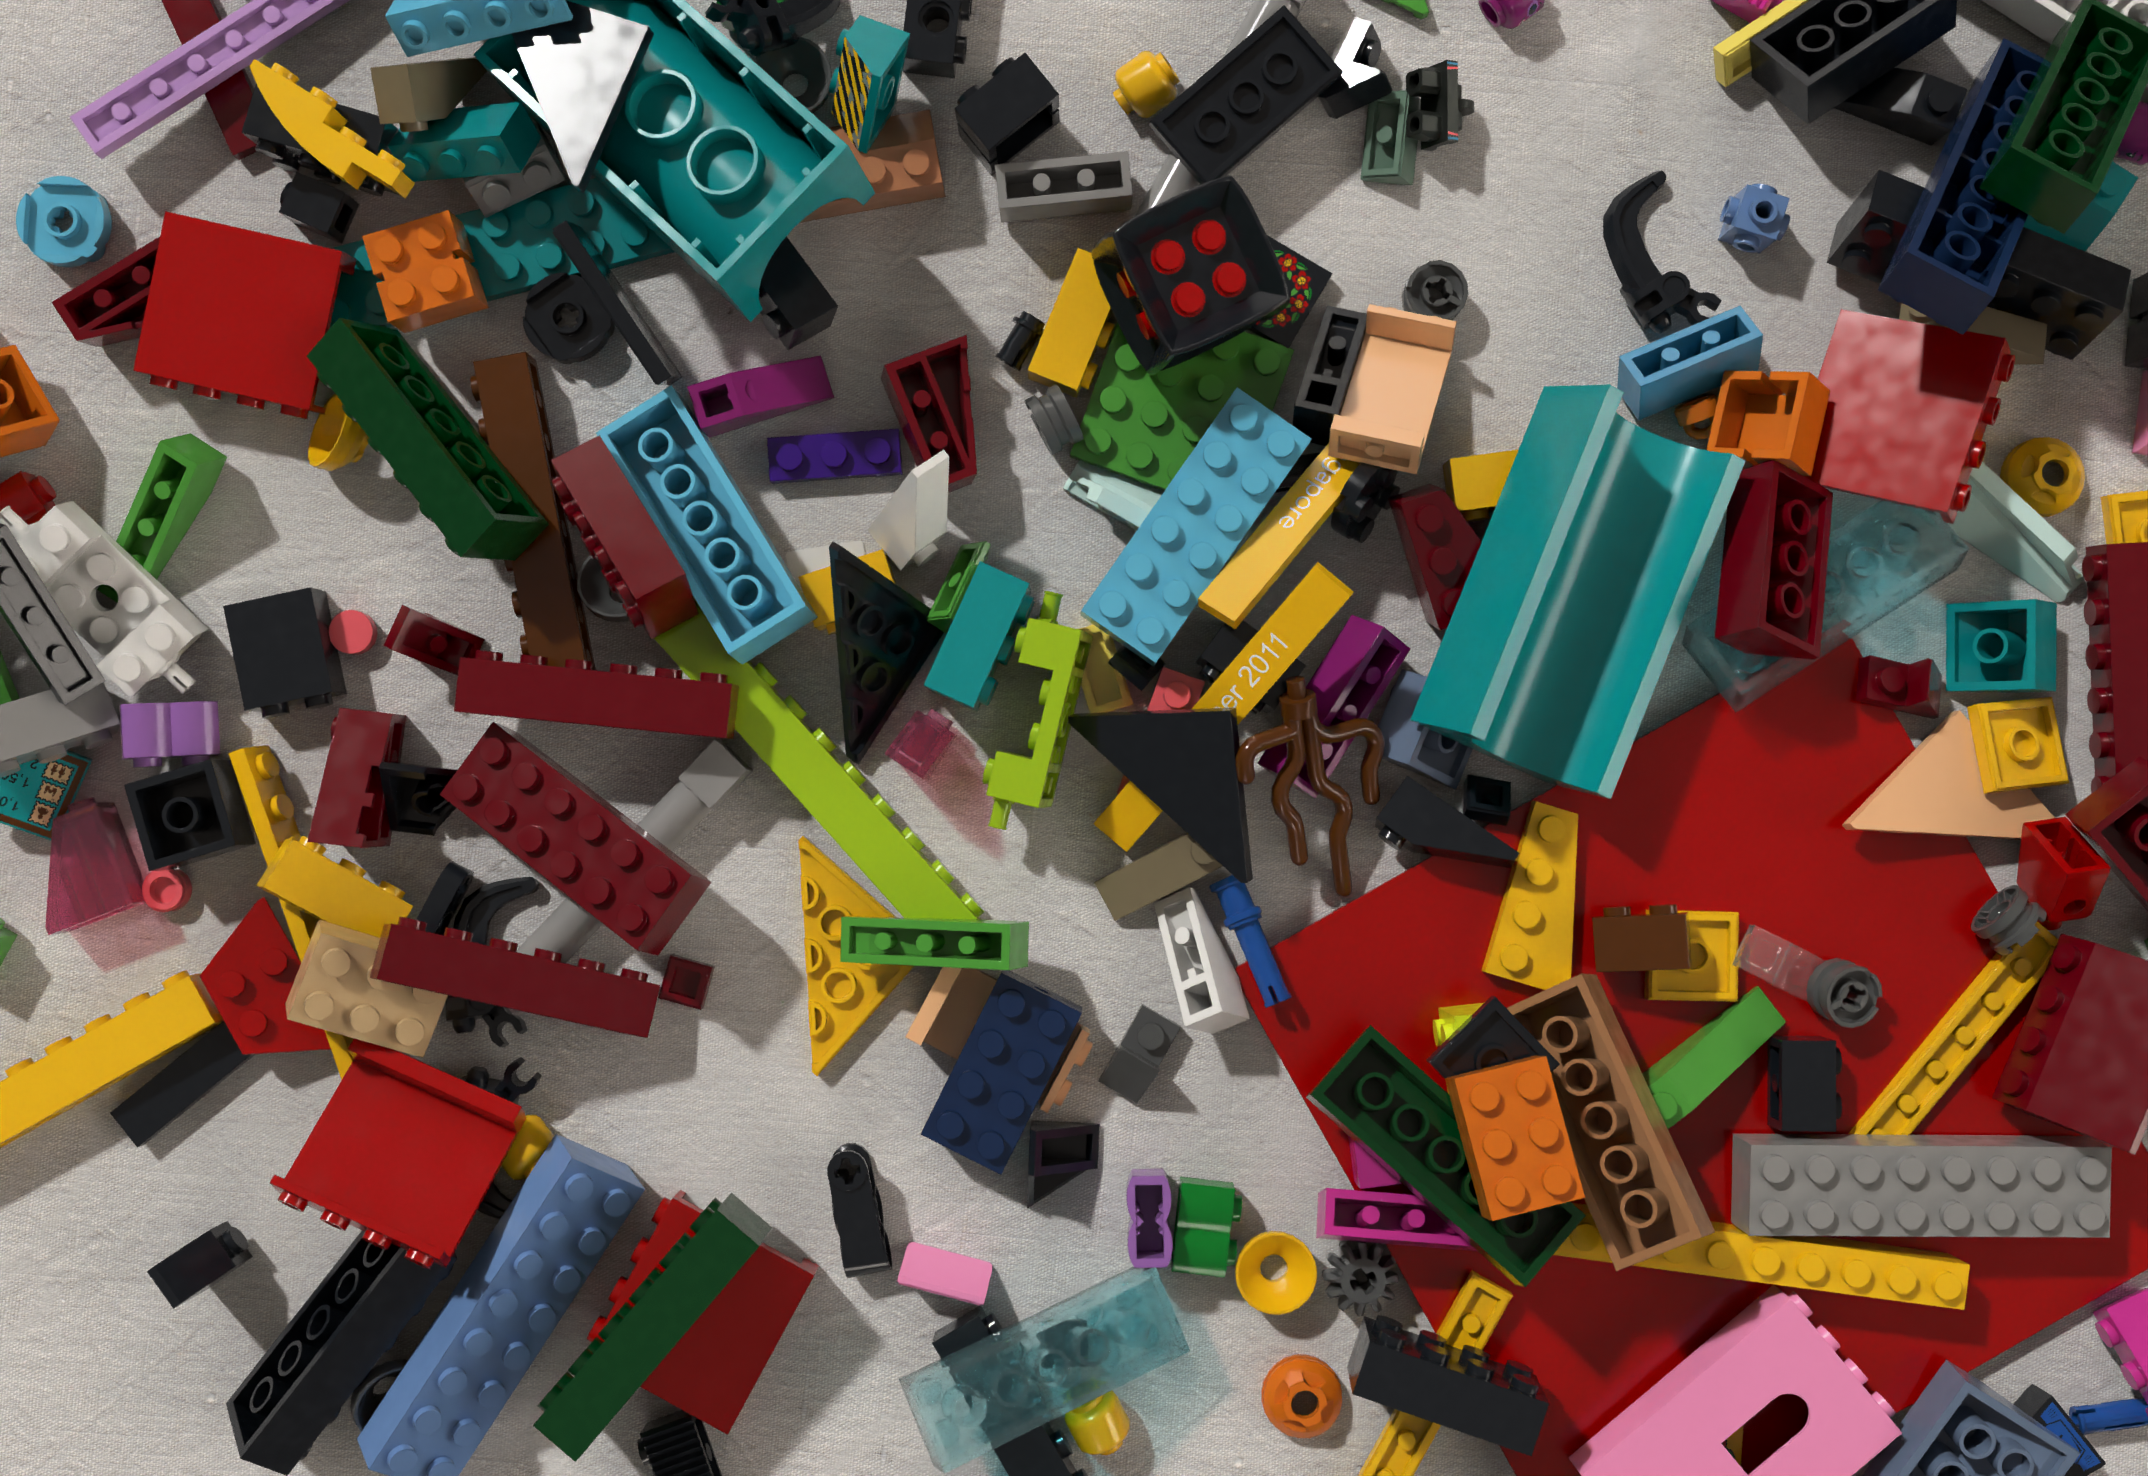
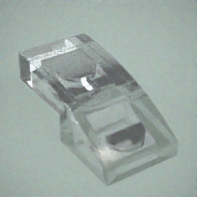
M1750 924L1731 965L1808 1002L1806 988L1809 977L1815 968L1825 960L1779 936Z

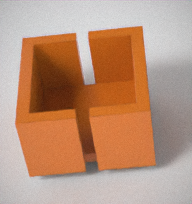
M449 210L362 236L373 274L382 281L376 284L387 321L403 333L489 308L478 270L470 264L475 262L464 224Z
M1724 371L1706 450L1733 453L1745 460L1743 469L1774 459L1803 476H1811L1830 390L1810 372L1771 371L1770 377H1768L1763 371Z

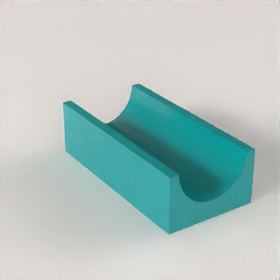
M567 0L647 25L654 33L592 175L751 322L763 310L759 301V288L766 266L780 243L791 230L814 210L837 199L853 198L864 206L875 194L873 187L850 147L687 1ZM512 34L488 39L473 55L514 102L521 101L528 115L535 122H538L540 127L553 138Z
M1610 384L1544 386L1410 720L1546 783L1611 799L1745 460L1733 453H1720L1684 445L1651 433L1631 423L1616 412L1624 392Z

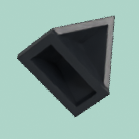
M1031 1120L1027 1208L1086 1170L1098 1169L1100 1124Z

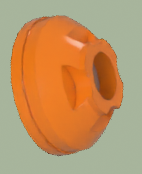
M1295 1354L1278 1361L1268 1371L1261 1389V1401L1265 1414L1279 1431L1295 1438H1311L1327 1431L1335 1423L1342 1406V1389L1338 1377L1326 1362L1307 1354ZM1300 1391H1310L1318 1399L1316 1409L1309 1415H1299L1291 1407L1293 1397Z

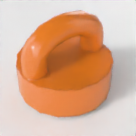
M1709 394L1698 397L1675 408L1674 413L1679 426H1683L1685 433L1689 437L1697 440L1709 438L1718 401L1716 395ZM1710 419L1711 424L1706 428L1699 429L1694 426V423Z

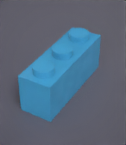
M1737 306L1619 356L1617 389L1624 392L1622 398L1639 421L1720 387L1724 371H1758L1763 334L1741 306Z

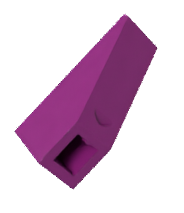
M821 355L732 372L687 386L700 429L709 438L835 398Z

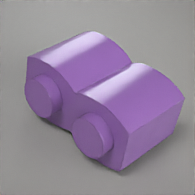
M218 701L120 705L122 760H133V768L161 767L162 758L181 757L182 766H188L208 760L210 756L220 755Z
M1163 1168L1132 1169L1126 1187L1127 1207L1131 1217L1128 1226L1129 1257L1135 1268H1165L1170 1262L1173 1249L1171 1228L1167 1219L1171 1209L1169 1180Z

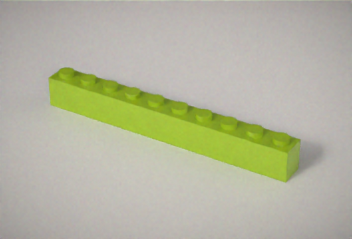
M695 599L698 615L654 638L691 680L700 681V672L728 675L727 683L739 686L735 730L904 918L982 920L979 916L985 912L983 908L968 892L961 897L951 886L950 883L955 877L938 859L931 863L920 851L926 845L909 826L902 831L891 819L896 813L892 806L879 793L872 797L861 784L867 779L850 760L843 765L832 753L837 748L832 739L820 727L815 732L812 731L803 720L808 713L793 696L789 695L784 699L773 687L778 680L762 662L754 666L749 660L742 665L727 653Z

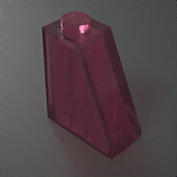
M95 797L83 799L68 805L69 813L53 818L45 924L48 935L69 933L146 903L142 895L144 879L115 802H96Z

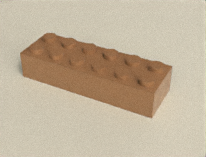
M1581 973L1507 1007L1509 1012L1560 1063L1551 1074L1583 1187L1584 1200L1616 1271L1715 1233L1597 974Z

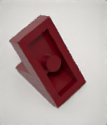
M402 605L384 646L458 676L460 657L475 658V651L481 649L485 639L431 614L422 613Z
M1869 655L1859 659L1856 701L1926 718H1939L1942 674L1933 659L1927 658L1912 664H1905Z

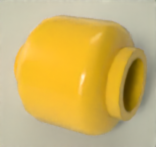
M1142 51L1116 71L1115 80L1119 88L1113 92V95L1127 115L1134 110L1140 117L1149 118L1176 98L1177 89L1175 85L1180 80L1161 52L1155 56L1150 51Z
M534 1114L526 1115L527 1118L501 1165L514 1180L527 1179L554 1137L545 1122Z
M1088 1385L1077 1390L1070 1397L1064 1420L1080 1450L1090 1455H1110L1116 1452L1122 1446L1123 1440L1129 1432L1130 1420L1114 1391L1097 1385Z

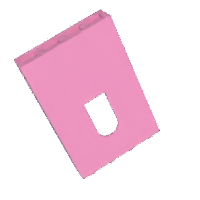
M1772 1285L1568 1458L1581 1476H1852L1899 1437L1902 1432L1890 1419L1896 1412L1877 1391L1871 1395L1863 1386L1868 1381L1865 1374L1850 1358L1843 1362L1835 1351L1841 1347L1836 1339L1822 1325L1815 1328L1807 1319L1813 1314L1807 1304L1794 1291L1787 1296L1778 1287ZM1783 1394H1794L1801 1397L1808 1408V1419L1805 1426L1750 1474H1747L1721 1443L1776 1397Z

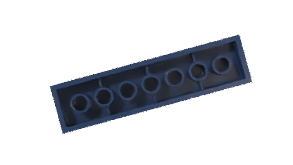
M2003 38L1975 77L1878 288L1879 291L1890 296L1896 302L1905 304L1930 317L1936 323L1947 326L1962 335L1995 297L2028 217V214L2008 203L1996 200L1990 193L1979 188L2044 58Z

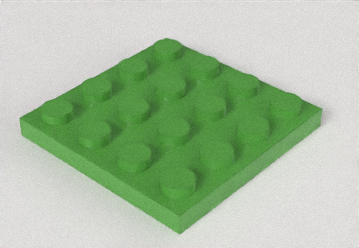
M1117 323L1080 425L1084 440L1073 445L1070 458L1165 491L1237 387L1273 411L1295 349L1286 348L1281 344L1243 332L1190 360L1159 371L1155 375H1149L1132 352Z

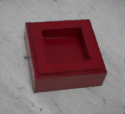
M674 954L670 955L658 998L699 1010L703 1009L715 966Z

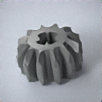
M1345 1240L1341 1241L1339 1245L1344 1254L1339 1257L1335 1253L1330 1252L1326 1257L1328 1262L1336 1268H1327L1322 1271L1323 1279L1332 1282L1325 1289L1328 1297H1339L1337 1305L1342 1311H1346L1354 1303V1310L1357 1316L1364 1315L1365 1307L1368 1303H1370L1376 1313L1380 1312L1382 1308L1377 1299L1382 1296L1387 1300H1393L1395 1297L1393 1291L1386 1286L1399 1282L1398 1274L1389 1271L1396 1263L1392 1255L1382 1256L1384 1247L1381 1243H1374L1367 1250L1366 1242L1356 1241L1355 1250H1351ZM1360 1268L1365 1272V1276L1368 1279L1363 1284H1359L1353 1274L1354 1271Z

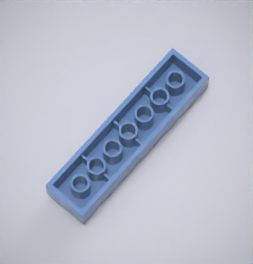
M555 1134L357 1437L369 1470L388 1476H459L645 1191V1188L627 1164Z

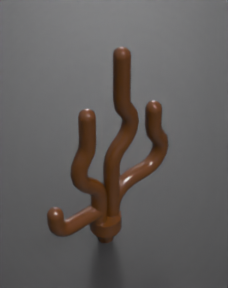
M1292 676L1286 679L1287 692L1283 693L1279 698L1284 724L1257 733L1246 739L1240 746L1236 755L1238 780L1241 784L1245 785L1252 783L1255 779V756L1267 749L1284 743L1287 744L1286 761L1276 775L1271 788V803L1275 814L1285 824L1290 859L1293 864L1302 866L1308 860L1305 829L1300 813L1290 803L1289 791L1299 775L1304 761L1306 762L1307 775L1312 788L1321 796L1332 801L1335 807V815L1329 830V849L1334 886L1338 896L1348 897L1352 893V880L1346 837L1353 819V805L1349 794L1339 784L1327 778L1321 743L1333 744L1356 736L1365 737L1367 748L1360 766L1362 796L1366 804L1375 805L1380 800L1378 769L1384 755L1385 739L1382 730L1373 721L1365 718L1350 719L1332 726L1323 725L1317 714L1316 693L1313 690L1306 689L1303 676Z

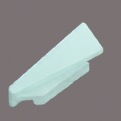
M1083 461L1077 463L1063 487L1064 490L1135 531L1138 530L1164 492L1163 490ZM1251 526L1249 531L1246 533V535L1244 536V538L1242 539V541L1237 546V548L1235 549V551L1226 563H1228L1231 560V558L1236 554V552L1242 547V545L1257 529V526Z
M1983 462L1979 469L1972 468L1967 482L1968 485L1972 486L1970 500L1964 512H1957L1954 524L1944 522L1938 512L1917 508L2055 602L2064 601L2084 580L2083 574L2073 565L2078 558L2076 548Z

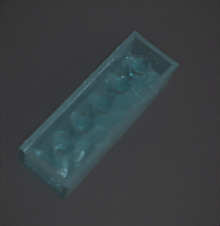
M1881 500L1830 533L1820 658L1959 569L1969 551V547L1950 525L1943 521L1938 512ZM1718 606L1688 624L1682 641L1684 648L1735 712H1738L1820 659L1811 660L1745 654L1715 639Z
M1133 1266L900 1378L899 1382L932 1464L945 1474L1190 1352V1349L1157 1269L1135 1268Z

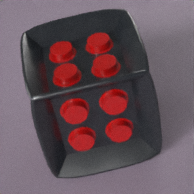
M1230 175L1203 183L1136 215L1119 226L1115 231L1104 234L1092 249L1091 255L1096 274L1105 297L1132 352L1149 375H1155L1159 371L1181 364L1238 336L1258 321L1274 317L1284 310L1290 302L1282 268L1263 226L1245 192Z

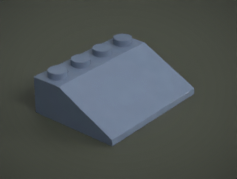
M1946 1359L1898 1425L1902 1434L1877 1454L1862 1476H2064L2081 1453L1985 1383Z

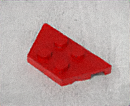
M265 897L257 900L200 974V978L243 1055L331 1050L325 1030L287 1019L285 1003L300 968L301 961Z

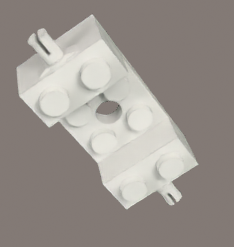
M74 501L55 505L38 522L30 525L18 516L10 506H6L0 511V524L7 525L70 626L104 657L96 667L131 698L148 688L162 675L181 694H184L196 683V680L176 662L208 628ZM100 585L111 586L117 592L118 603L115 608H105L97 601L96 591Z

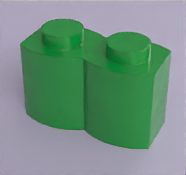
M1180 1176L1170 1262L1172 1272L1225 1278L1227 1266H1235L1237 1239H1230L1232 1221L1240 1222L1242 1195L1235 1194L1233 1182Z

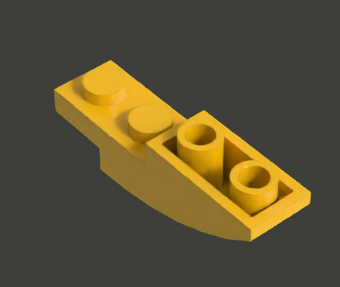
M256 59L252 61L249 67L268 106L284 128L306 151L357 191L366 176H369L406 199L415 185L402 172L406 165L382 149L378 155L365 149L364 146L367 141L345 127L348 121L335 109L338 102L315 86L312 87L310 92L296 85L299 78L276 62L269 68Z

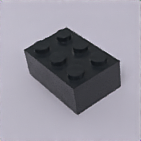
M256 84L242 128V133L256 144L255 150L272 157V163L280 168L299 172L301 166L314 170V176L324 181L341 184L340 178L306 151L284 128L268 106ZM337 104L335 109L348 121L345 127L367 141L364 146L365 149L375 155H378L381 149L393 155L388 148V144L399 130L393 124H380L378 115ZM366 176L359 187V190L375 196H383L384 191L397 194L369 176Z

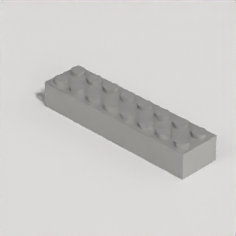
M1733 1134L1731 1223L1749 1236L2110 1238L2112 1147L2086 1136Z

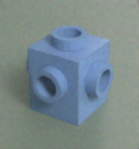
M1747 184L1734 197L1729 196L1726 200L1720 216V222H1723V226L1718 240L1731 244L1736 249L1744 252L1761 253L1776 240L1780 241L1783 238L1790 221V215L1785 214L1790 198L1777 194V190L1769 185Z

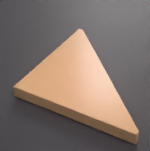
M1958 710L1951 712L1842 826L1846 830L2021 840L2023 823L2053 819L2055 817L2030 789L1984 794L1970 721Z

